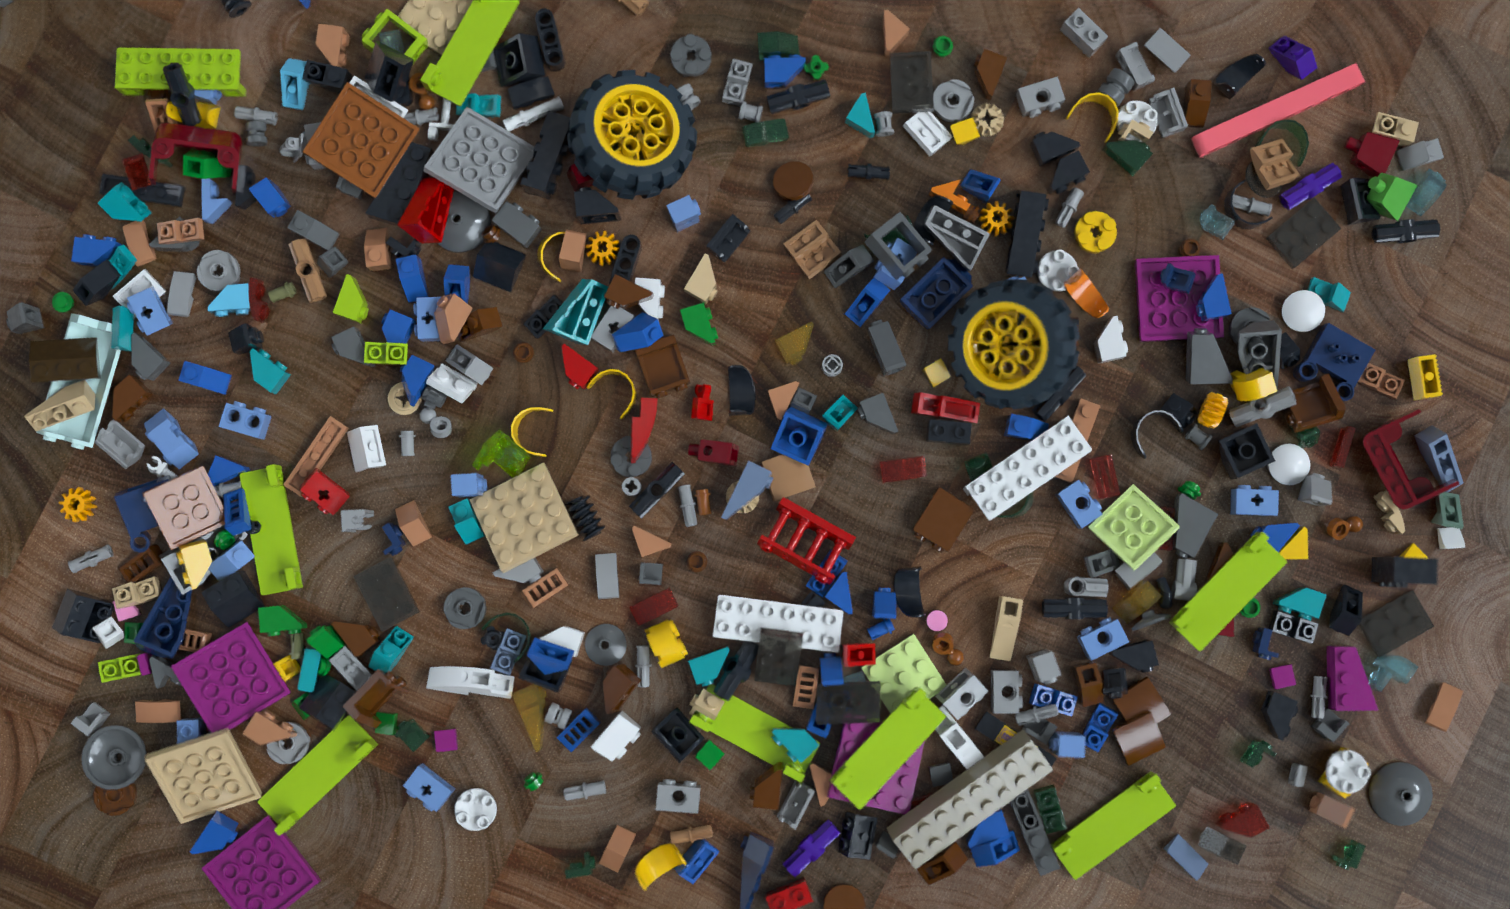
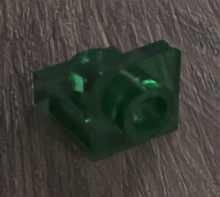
M1289 426L1299 441L1298 446L1302 449L1305 447L1311 448L1318 443L1320 430L1317 426L1296 433L1292 426Z
M414 719L408 722L406 720L402 721L396 727L398 731L394 734L396 738L400 737L413 752L430 738Z
M1253 740L1240 761L1253 768L1261 762L1263 752L1274 758L1277 754L1272 751L1273 746L1264 740L1261 742Z
M1351 839L1344 849V859L1333 854L1331 858L1336 860V865L1346 870H1349V867L1357 869L1366 845Z
M590 851L584 853V865H582V862L570 863V867L565 869L566 879L588 876L593 873V869H596L595 857L591 856Z

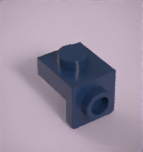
M1168 263L1161 272L1160 280L1167 289L1189 294L1196 274L1191 271L1175 268L1173 264Z
M387 523L382 529L393 545L385 549L383 553L384 555L391 554L395 556L403 551L402 547L406 545L402 538L404 534L397 524Z
M1258 627V630L1253 634L1252 642L1254 646L1252 651L1259 653V658L1271 660V657L1278 658V653L1267 651L1272 630Z

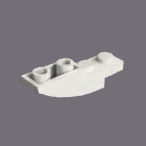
M430 667L426 689L468 695L470 692L511 699L514 676L495 674V670L482 668Z
M942 705L939 709L946 715V718L935 730L968 770L983 759L984 756Z

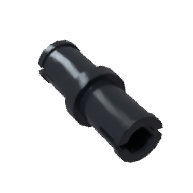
M869 163L867 165L848 164L847 177L866 178V180L871 178L889 180L890 167L872 166Z

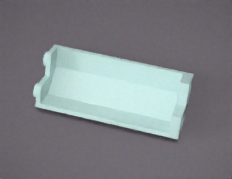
M71 313L64 339L97 337L101 379L86 380L95 393V410L37 431L36 433L44 435L43 439L56 442V439L65 440L72 443L71 447L84 450L85 446L93 447L121 350L111 349L112 323ZM82 380L51 382L46 400L64 387Z

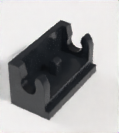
M732 214L707 244V249L725 263L751 231L745 223Z

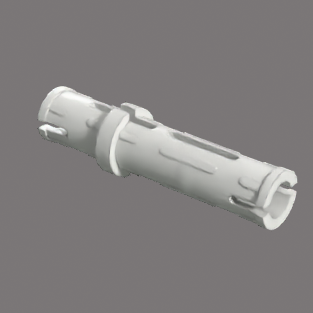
M557 97L529 110H521L519 114L503 119L507 131L510 132L524 125L526 127L529 123L547 116L548 111H560L564 109L560 97Z

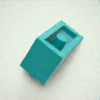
M729 646L688 661L696 685L702 684V687L714 683L713 679L717 678L730 651Z

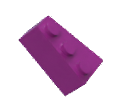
M1326 646L1328 709L1335 711H1379L1356 647Z

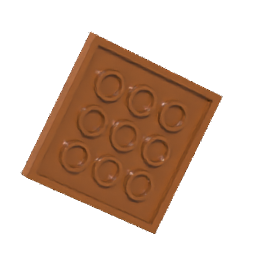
M347 82L302 152L368 195L376 198L420 128Z

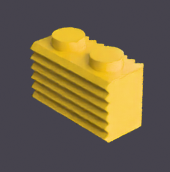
M1435 354L1408 359L1414 400L1434 398L1443 394L1440 388L1441 384H1439L1441 381L1439 380V368L1436 363L1438 360L1435 359L1437 357Z

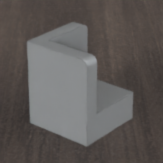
M93 702L85 713L75 717L71 724L85 735L90 736L101 728L110 716V713L96 702Z

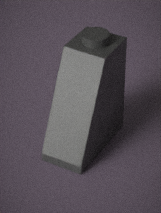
M878 320L871 323V327L867 331L883 376L885 377L904 370L906 362L889 322Z
M1194 328V331H1187L1186 381L1189 384H1232L1233 379L1214 334L1207 331L1206 328Z
M1182 493L1176 494L1174 499L1173 520L1179 525V529L1172 535L1171 548L1176 550L1175 554L1183 559H1187V557L1195 558L1218 514Z

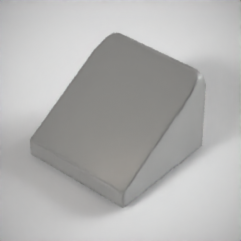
M1293 763L1288 783L1303 787L1308 767Z

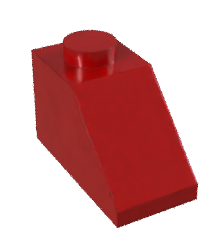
M564 343L562 345L565 374L570 379L568 383L577 390L579 387L585 390L599 369Z
M875 643L842 644L844 667L876 665Z

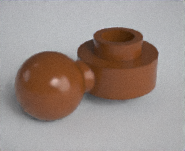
M423 73L414 74L409 80V86L414 93L420 95L418 100L419 107L422 110L433 109L435 100L428 94L429 90L424 88V86L418 88V83L421 82Z
M1357 516L1349 517L1347 521L1341 518H1334L1327 526V534L1336 540H1341L1347 536L1349 531L1353 533L1359 532L1363 528V521Z
M938 633L933 638V649L936 653L941 655L947 654L948 662L951 665L958 666L963 662L964 655L962 651L953 649L954 639L950 634Z

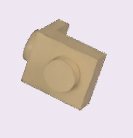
M1132 119L1128 124L1124 123L1120 128L1118 141H1124L1130 133L1141 141L1147 142L1152 136L1153 131L1149 130L1150 127L1143 122L1138 123Z
M703 689L700 695L695 694L689 705L692 706L689 714L693 716L697 710L710 719L715 720L725 701Z

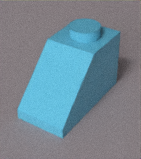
M288 58L281 68L282 104L284 107L303 110L309 85L308 82L302 80L307 61Z

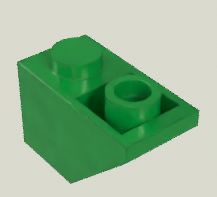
M191 149L183 155V175L201 179L231 177L232 169L225 168L219 163L218 153Z
M704 303L680 309L686 332L711 346L716 345L715 339H718L716 328H711L709 322L710 319H713L710 307L705 308Z
M285 605L258 608L260 633L267 632V636L280 635V631L288 630V634L301 633V629L308 628L307 623Z
M318 626L310 632L311 637L307 639V642L326 659L332 658L343 647H347L333 626Z

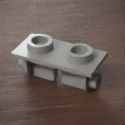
M301 133L298 138H287L280 147V153L286 157H293V162H296L302 157V151L306 147V140H303V134Z

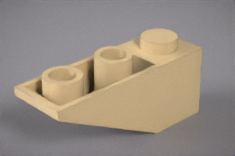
M86 380L79 381L61 389L27 413L25 418L35 431H39L95 410V393Z
M999 596L989 658L1011 661L1021 618L1022 599Z

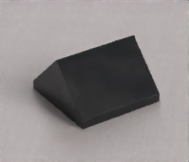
M1352 178L1340 185L1348 225L1381 219L1378 211L1367 200L1371 190L1368 186L1370 179Z
M497 242L485 243L477 254L473 278L512 292L527 255Z
M528 657L518 678L558 693L563 688L573 660H571L568 669L544 675Z
M678 707L651 731L679 763L705 739Z

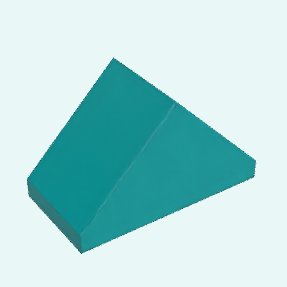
M861 93L846 117L845 123L865 136L872 138L874 137L875 130L866 93Z
M842 395L822 415V419L837 432L858 407Z

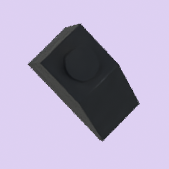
M1045 131L1036 134L1030 143L1039 166L1073 153L1081 146L1078 141L1052 131L1047 134Z
M1343 584L1330 613L1331 629L1350 636L1362 621L1363 592Z
M1144 640L1121 646L1108 652L1109 655L1131 668L1141 670V673L1153 671V667L1159 665L1152 640Z

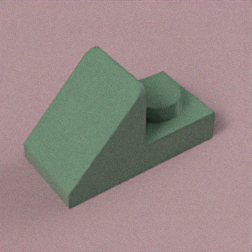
M1443 492L1435 496L1437 513L1431 520V523L1463 529L1459 495Z

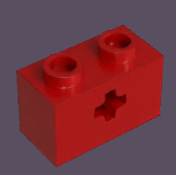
M315 468L300 485L301 495L309 502L313 500L319 504L317 506L318 509L326 515L330 513L334 516L350 497L349 492L318 468ZM319 490H327L328 496L322 495L320 497Z
M805 877L765 893L770 909H796L813 902Z

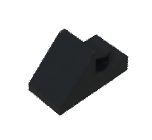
M239 165L235 206L241 210H246L257 201L249 190L252 184L255 183V173L247 165Z

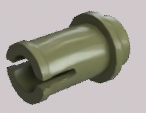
M285 282L283 286L268 291L269 298L273 303L287 297L292 298L294 294H297L292 282Z
M302 633L290 634L291 653L289 655H291V660L303 659L304 634Z

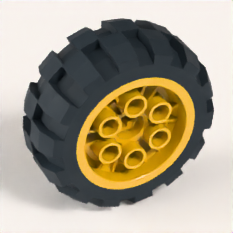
M635 70L617 71L614 77L611 74H605L594 80L590 88L584 89L575 103L568 123L570 126L567 135L569 151L575 154L574 164L584 177L590 175L594 179L592 185L606 193L607 189L617 192V198L633 200L635 195H641L644 199L660 195L663 189H670L682 177L692 160V154L697 143V131L692 126L695 118L688 103L682 105L680 99L683 95L672 84L666 87L658 82L660 77L645 72L644 77L637 76ZM616 111L623 112L625 116H619ZM605 118L611 121V123H604L602 120ZM651 142L654 147H649L646 143ZM618 143L617 146L619 148L615 152L611 147ZM640 151L642 152L645 160H639Z
M1024 279L1002 280L989 283L988 286L977 289L966 298L964 307L957 309L951 322L955 326L954 332L948 335V351H953L955 362H952L951 366L956 377L963 378L966 383L964 389L974 398L981 397L985 400L986 405L999 409L1012 408L1016 410L1027 408L1050 399V396L1059 392L1070 380L1069 373L1071 369L1076 368L1080 353L1076 351V340L1080 339L1077 324H1073L1069 316L1072 311L1063 299H1057L1053 295L1052 289L1040 283H1031ZM1020 313L1026 315L1022 324L1017 325ZM994 319L996 320V327L992 324ZM1004 319L1009 321V329L1003 326ZM1023 328L1028 330V338L1022 336ZM988 331L992 332L993 334L992 341H989L987 339ZM1041 338V347L1031 346L1033 345L1032 340ZM1017 342L1018 345L1014 347L1007 345V343ZM1025 349L1030 352L1029 360L1025 359ZM990 352H992L995 356V360L993 363L989 357ZM1008 361L1013 364L1012 372L1007 369ZM1021 363L1025 364L1031 372L1026 375Z

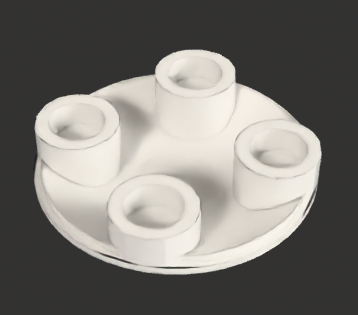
M1130 101L1122 106L1118 112V122L1116 125L1118 132L1124 123L1128 124L1132 119L1138 123L1143 122L1150 127L1149 130L1153 131V133L1157 127V112L1145 102ZM1130 133L1125 138L1132 142L1141 141Z
M1063 250L1051 251L1042 257L1038 264L1037 272L1039 280L1044 286L1053 291H1065L1064 282L1077 272L1079 268L1071 255Z
M1307 290L1292 293L1285 299L1282 307V316L1285 323L1291 329L1300 332L1315 329L1320 325L1325 315V306L1322 299L1316 293Z
M1283 444L1273 450L1272 455L1275 461L1268 464L1267 468L1276 481L1284 485H1295L1306 478L1310 470V460L1304 449L1295 444Z
M1341 750L1334 753L1326 764V777L1333 788L1343 793L1359 791L1364 787L1371 774L1364 758L1351 750Z
M480 788L466 790L458 797L455 803L456 821L462 827L471 831L487 828L496 816L497 806L495 799L489 792Z

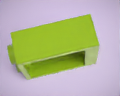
M386 9L384 13H379L372 28H367L362 35L363 46L370 52H373L375 43L372 42L373 39L390 20L415 39L404 53V55L414 59V64L427 48V38L390 10Z

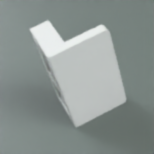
M378 425L359 427L347 432L355 472L386 465Z

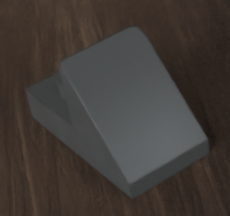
M1111 549L1083 557L1090 578L1108 573L1120 567L1118 557Z
M151 656L149 661L157 689L163 688L169 678L171 682L182 685L171 668L174 665L173 663L162 657Z

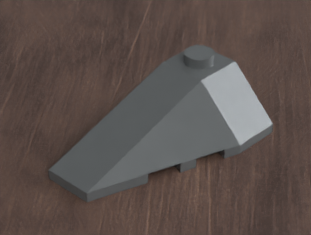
M1274 320L1253 322L1238 332L1237 352L1244 374L1252 373L1261 368L1268 370L1273 374L1278 391L1282 330Z
M225 525L185 544L204 539L207 542L211 560H214L225 551L214 544L216 535L226 530ZM247 532L234 535L235 543L239 539L243 541L248 536ZM177 547L173 550L169 549L158 556L183 595L192 590L189 584L185 585L182 573L186 571L184 564L180 565L176 553L180 552ZM209 569L206 571L199 585H201L211 573Z

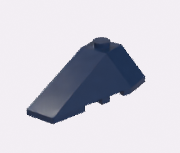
M169 578L133 641L139 650L156 657L173 659L184 639L193 589L182 595L173 579Z
M751 831L749 836H744L740 847L743 848L740 909H750L754 899V892L758 890L761 874H764L774 849V840Z

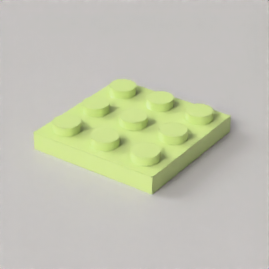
M1134 484L1102 513L1103 515L1088 526L1089 530L1133 571L1179 529V525Z
M914 634L876 657V665H864L861 667L890 714L915 687L921 688L926 693L925 696L930 699L946 686L943 678Z

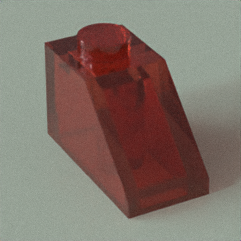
M143 153L121 159L132 191L152 185L149 180V171Z

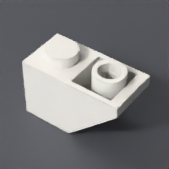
M635 278V284L654 293L653 299L638 305L646 314L657 318L659 321V318L663 317V306H660V298H664L665 285H661L660 279Z
M1113 316L1108 320L1094 342L1098 364L1126 357L1128 346L1126 341H1123L1121 334L1123 332V324L1121 320L1118 321V316Z
M563 626L540 639L574 650L573 657H576L585 632Z

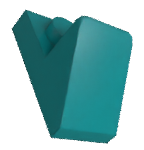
M1315 277L1311 278L1307 291L1316 293L1322 299L1325 306L1344 312L1351 294L1339 282L1331 284Z
M469 498L448 507L456 523L454 527L466 545L485 536Z

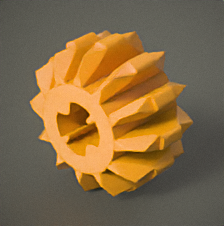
M995 201L993 206L987 203V209L982 208L980 211L984 216L978 218L980 222H985L980 226L981 229L987 227V232L991 233L994 231L995 237L999 235V231L1003 235L1006 234V228L1011 229L1013 226L1010 222L1014 220V216L1009 215L1012 209L1005 210L1006 203L999 207L998 201ZM994 215H996L995 217L999 216L1001 218L999 220V223H997V220L995 222L992 220Z
M603 231L600 237L599 233L595 232L596 239L589 237L588 240L592 244L585 245L586 249L590 250L586 254L588 257H593L592 263H596L599 260V265L603 266L606 260L607 264L611 265L610 258L617 259L614 253H619L620 248L616 246L620 242L619 240H614L615 235L613 233L607 237V231ZM604 244H606L607 251L604 252L602 250V253H600L599 246L602 245L604 247Z
M1211 392L1207 394L1199 410L1198 423L1208 428H1216L1224 416L1228 399L1219 393Z
M77 487L76 490L74 488L68 489V494H62L65 500L58 503L64 506L60 512L66 513L65 519H72L73 522L87 521V515H94L91 509L97 508V505L92 504L96 498L90 496V490L84 491L82 487Z

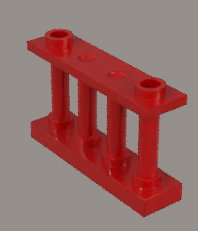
M782 497L776 508L780 514L769 536L761 535L757 545L767 553L772 552L815 576L818 582L830 585L835 578V575L830 573L840 552L842 549L849 550L856 537ZM791 518L797 521L798 526L785 548L776 543L775 540L786 520ZM809 528L816 532V537L803 558L793 551L805 529ZM829 539L834 542L835 546L823 568L812 563V560L823 540Z

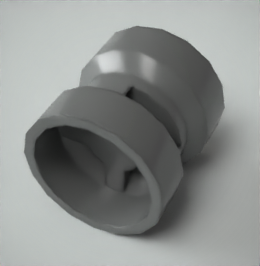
M260 121L245 123V130L248 132L246 145L253 147L266 146V123Z

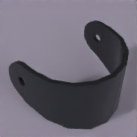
M1259 54L1245 56L1226 67L1219 73L1213 83L1230 100L1252 77L1265 67L1266 62Z
M1249 178L1234 186L1224 200V210L1227 218L1241 229H1254L1273 219V217H1270L1259 223H1251L1241 219L1235 212L1232 205L1233 194L1236 188L1247 182Z
M940 195L931 197L925 203L914 224V229L932 247L935 237L922 224L932 206L936 205L949 212L954 203Z
M729 366V416L751 415L754 412L756 403L755 387L751 374L744 366Z
M1154 410L1141 416L1134 423L1131 431V441L1135 450L1143 459H1146V455L1138 440V429L1142 420L1149 415H1161L1166 417L1182 433L1183 428L1172 414L1164 410Z
M921 566L901 568L895 572L893 588L894 593H896V601L902 613L908 617H923L926 615L920 593L919 571L922 570Z

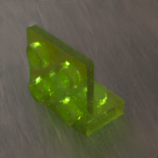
M498 430L483 444L472 466L480 470L484 465L488 467L493 461L514 478L522 473L531 456L512 441L508 435Z

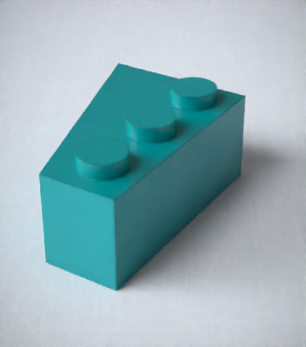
M581 279L543 329L577 344L588 345L605 301L604 296L609 287L592 279Z

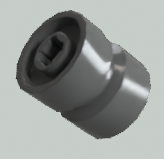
M1113 68L1106 78L1107 83L1103 82L1096 93L1100 92L1111 97L1118 108L1125 98L1124 94H1128L1135 81L1123 70Z

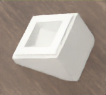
M1452 527L1437 528L1439 549L1465 548V542L1460 529Z
M112 617L93 627L94 632L106 649L124 638L122 629Z

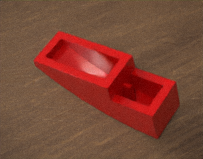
M919 392L914 393L911 413L947 420L978 423L980 403Z
M641 398L639 417H632L631 463H635L649 441L656 417L658 398Z

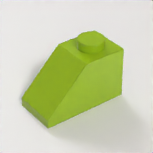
M347 274L333 313L361 324L362 319L365 320L367 317L368 304L356 279Z

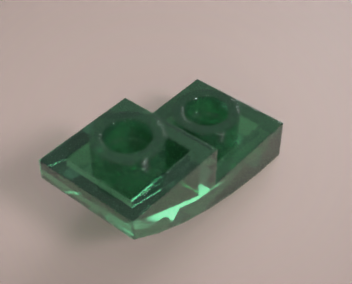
M785 118L757 122L742 127L746 147L764 146L767 142L787 141L789 138Z
M133 135L128 139L138 151L151 159L152 146L144 138L139 139ZM170 158L165 160L158 159V163L169 168L173 166L169 161Z
M1054 784L1033 790L1046 834L1067 829Z

